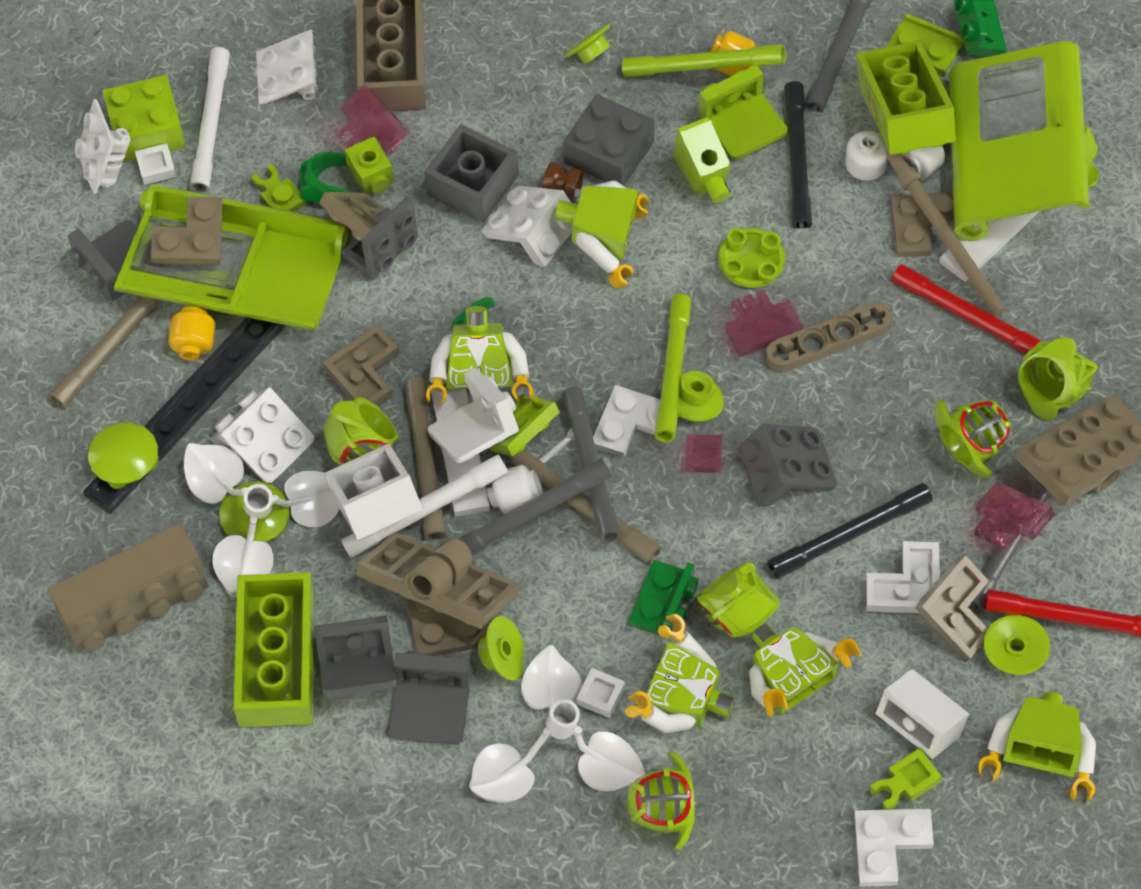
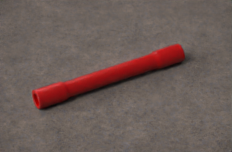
M903 264L897 267L891 281L917 296H922L983 329L1012 345L1015 350L1024 355L1042 341L936 285L924 275Z
M988 589L986 592L984 611L1007 615H1024L1128 633L1135 637H1141V615L1132 616L1027 598L1020 594Z

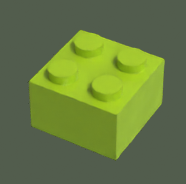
M167 75L102 90L112 130L116 131L118 128L126 129L131 139L122 163L137 160L135 151L165 143L168 144L169 151L186 148Z

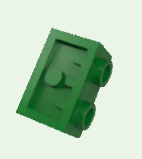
M955 0L953 2L954 12L957 14L960 26V36L964 42L967 55L990 57L1007 52L994 0Z
M653 560L629 619V626L659 635V626L666 625L671 631L673 630L671 622L667 621L666 616L677 614L685 620L687 609L682 607L686 597L693 599L699 582V578L694 577L695 564L687 562L685 569Z

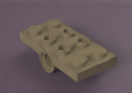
M1112 394L1020 447L1014 458L1063 506H1066L1092 489L1097 493H1101L1119 478L1123 470L1141 460V420Z
M396 532L358 562L356 576L368 580L374 585L382 586L402 595L404 598L415 600L433 608L437 612L445 613L464 621L467 625L483 629L518 595L519 588L518 583L473 565L472 553L469 547L461 540L455 538L445 540L435 549Z

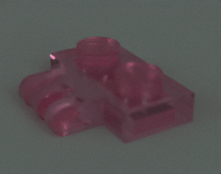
M364 83L339 107L350 120L335 136L340 140L350 131L353 136L344 144L347 148L355 145L358 141L363 142L375 136L385 155H388L410 134V130Z
M762 289L756 292L759 304L756 303L752 294L744 296L746 309H744L739 299L731 301L732 308L738 319L727 322L725 324V331L739 358L768 347L772 341L803 329L789 300L772 305L765 290Z
M997 481L975 506L977 512L984 518L976 526L974 534L991 544H996L999 548L1007 549L1019 534L1034 540L1055 516V513L1050 505Z

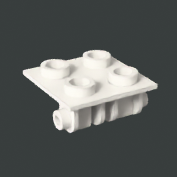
M312 30L256 52L259 105L270 103L295 92L301 94L305 100L315 98V94L318 93V86L315 79L317 77V64L314 60L316 48L313 45Z
M97 99L93 100L90 112L85 114L84 129L81 138H78L75 144V155L80 159L84 178L88 180L93 194H97L99 185L103 188H109L116 183L122 161L125 158V153L131 141L129 132L126 129L109 130Z

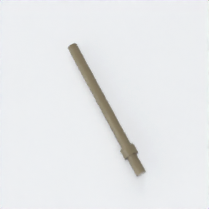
M888 152L887 159L898 174L897 180L905 191L909 190L993 315L999 316L1006 310L1005 306L921 185L919 174L913 167L908 166L901 154L890 155Z

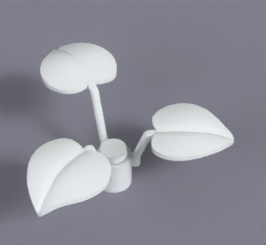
M189 443L186 447L184 473L187 484L194 496L209 504L221 502L227 492L232 496H244L243 508L246 514L251 517L247 539L239 535L228 536L217 544L213 553L212 562L215 574L229 596L237 597V575L270 574L272 570V548L266 542L253 541L257 520L266 517L270 513L272 504L291 507L293 520L307 528H317L326 525L340 510L323 472L302 471L292 475L284 485V492L289 500H283L278 495H272L270 489L262 484L252 485L248 489L246 487L234 489L233 487L242 481L244 468L241 458L233 450L220 445H200Z
M549 645L531 661L521 683L523 699L530 708L535 710L549 708L546 728H544L541 736L522 759L519 752L507 744L496 743L484 748L474 762L469 787L474 794L491 802L507 803L522 798L531 790L535 782L533 772L525 765L532 760L549 736L556 739H567L572 735L575 736L579 749L585 753L578 762L579 774L582 780L595 790L610 792L629 786L635 779L645 775L639 757L631 746L613 733L596 732L591 736L588 746L584 743L581 734L582 728L577 726L580 712L576 705V698L583 686L581 677L576 669L559 654L553 645Z

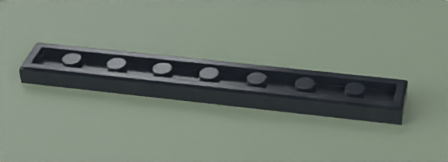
M246 317L148 421L144 427L154 435L158 445L159 462L286 325ZM149 473L142 479L129 483L120 489L112 488L108 482L101 480L97 476L83 493L85 497L112 514Z

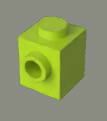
M375 136L344 149L347 167L362 193H381L390 184L394 183L392 164Z

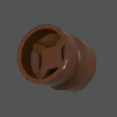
M550 162L545 171L542 188L563 190L571 202H576L578 197H575V189L581 190L584 171L573 167L567 172L561 164Z

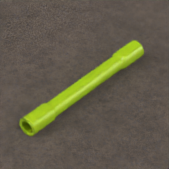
M784 44L755 46L750 49L659 57L623 58L622 71L624 77L627 78L650 76L656 73L735 66L785 64L786 50Z
M675 294L671 299L670 328L660 407L657 410L654 433L655 438L661 442H671L676 437L677 406L682 364L692 299L686 294Z

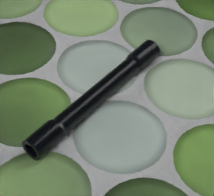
M791 81L785 84L784 94L785 111L788 118L792 227L794 229L800 228L799 222L803 221L804 228H811L812 212L808 191L804 124V85L799 81Z
M921 483L895 496L891 501L801 546H795L767 560L768 566L771 571L775 569L776 573L774 576L776 579H779L805 566L807 562L901 515H907L933 501L932 494L927 485Z

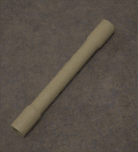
M159 273V274H158V275H160V276L168 277V276H166V275L163 274V273ZM140 296L75 369L69 372L48 394L50 400L54 403L59 401L61 403L59 406L64 409L84 387L85 382L162 300Z
M413 378L406 381L404 386L407 409L411 418L422 498L437 490L438 487L431 437L428 432L426 385L423 379ZM442 507L422 518L426 541L433 540V534L437 533L438 539L446 537Z
M525 449L515 454L511 459L510 465L512 467L524 465L529 471L535 470L541 485L548 490L565 481L550 470L545 463ZM581 492L565 501L596 524L592 500L587 495ZM617 517L621 537L618 540L631 552L648 564H651L654 560L651 557L653 555L657 557L662 547L638 529L630 527Z

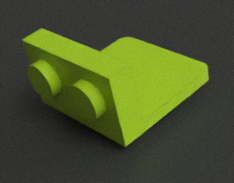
M757 65L746 70H739L732 77L719 83H712L699 92V116L701 119L709 117L724 151L732 160H739L787 135L788 128L762 94L763 72Z

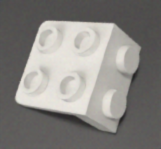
M517 186L508 193L502 205L490 216L488 223L482 229V233L489 239L520 242L534 264L546 267L572 233V223L555 220L559 200L570 202L563 190Z
M477 368L464 374L473 402L428 427L430 437L457 463L474 458L478 453L497 443L503 442L507 437L519 431L513 415L516 406L512 397L507 391L502 393L491 376L486 378Z
M269 387L258 393L255 390L250 391L238 403L242 408L234 416L230 413L225 415L214 426L217 432L210 438L215 445L224 447L229 445L264 483H272L314 442L312 432Z

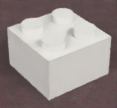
M389 443L324 473L337 505L357 540L373 536L381 529L398 521L407 520L413 514L423 510L409 474Z

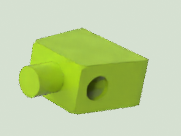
M707 116L678 128L673 157L696 196L708 191L714 204L727 200L731 196L727 186L731 166L709 117Z

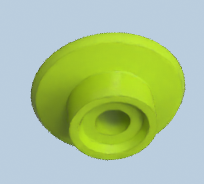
M608 22L592 32L562 56L566 58L577 54L584 64L593 60L611 46L603 35L611 26V23Z
M701 371L682 373L677 406L678 416L695 422L708 421L717 417L723 410L724 398L720 388L714 383L713 379Z
M1007 615L994 621L987 629L984 636V650L990 662L1001 671L1013 675H1025L1035 672L1045 664L1050 654V640L1045 629L1035 620L1022 615ZM1018 646L1021 648V651H1014L1010 647Z
M497 616L488 625L486 635L482 636L479 640L478 652L481 662L488 670L496 671L504 679L515 681L522 676L524 650L522 636L516 625L509 618Z

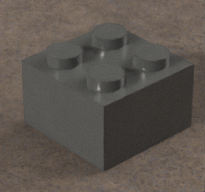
M596 94L563 141L564 163L574 168L582 169L585 173L604 182L614 180L625 186L654 143V120Z
M460 124L424 172L427 195L484 223L519 175L518 152Z

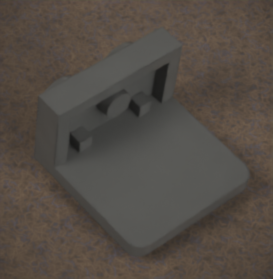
M405 197L392 210L386 207L376 217L380 222L365 235L362 241L354 238L341 250L343 259L372 280L380 272L388 270L394 258L403 250L409 249L417 239L414 202L408 197Z
M130 220L123 221L92 242L87 239L79 228L67 235L71 246L68 254L78 268H84L93 286L97 290L102 289L112 302L125 294L115 291L114 285L138 229ZM151 244L140 272L156 274L165 267V264L151 262Z
M762 423L739 446L759 506L773 505L790 488L831 491L837 486L821 435L816 428Z
M387 615L314 626L323 696L343 699L355 693L368 691L371 693H382L397 685Z
M415 650L407 651L406 653L396 652L394 671L396 673L397 685L395 686L389 725L390 736L401 740L460 744L464 735L472 678L469 659H463L456 654H445L442 657L429 656Z

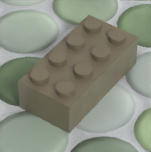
M356 0L357 92L360 112L426 109L423 0Z
M178 523L47 589L59 618L79 653L84 649L92 651L104 644L106 638L116 633L126 634L137 627L138 622L150 616L154 618L163 616L170 610L172 605L182 600L192 601L198 598L203 593V590L208 588V583L200 557L181 523Z

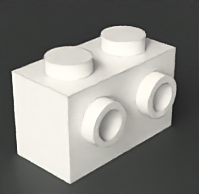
M911 669L884 690L876 715L933 759L960 738L969 713L933 686L928 680Z

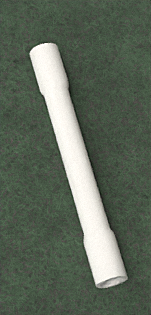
M215 47L210 53L203 114L196 158L193 161L189 185L191 191L198 192L199 184L203 185L202 192H208L210 188L213 168L212 157L223 86L227 78L230 52L222 47Z
M498 454L475 466L465 475L419 499L423 510L413 514L409 519L393 523L381 529L377 534L357 540L353 533L341 540L342 544L352 559L379 544L386 537L474 489L486 486L509 472Z

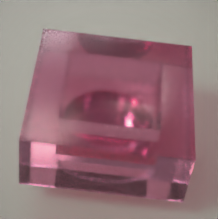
M687 434L685 472L721 473L722 435Z

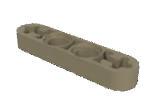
M871 303L778 338L767 347V364L776 372H787L882 336L890 329L891 311L881 303ZM870 315L882 318V323L877 325L875 321L869 322ZM860 325H864L863 332L861 331ZM846 326L854 331V335L846 339L837 336L835 330ZM815 338L820 340L823 346L819 350H809L804 346V342L807 339ZM795 343L797 344L798 350H794ZM781 350L783 354L788 353V360L783 361L781 357H776V351Z

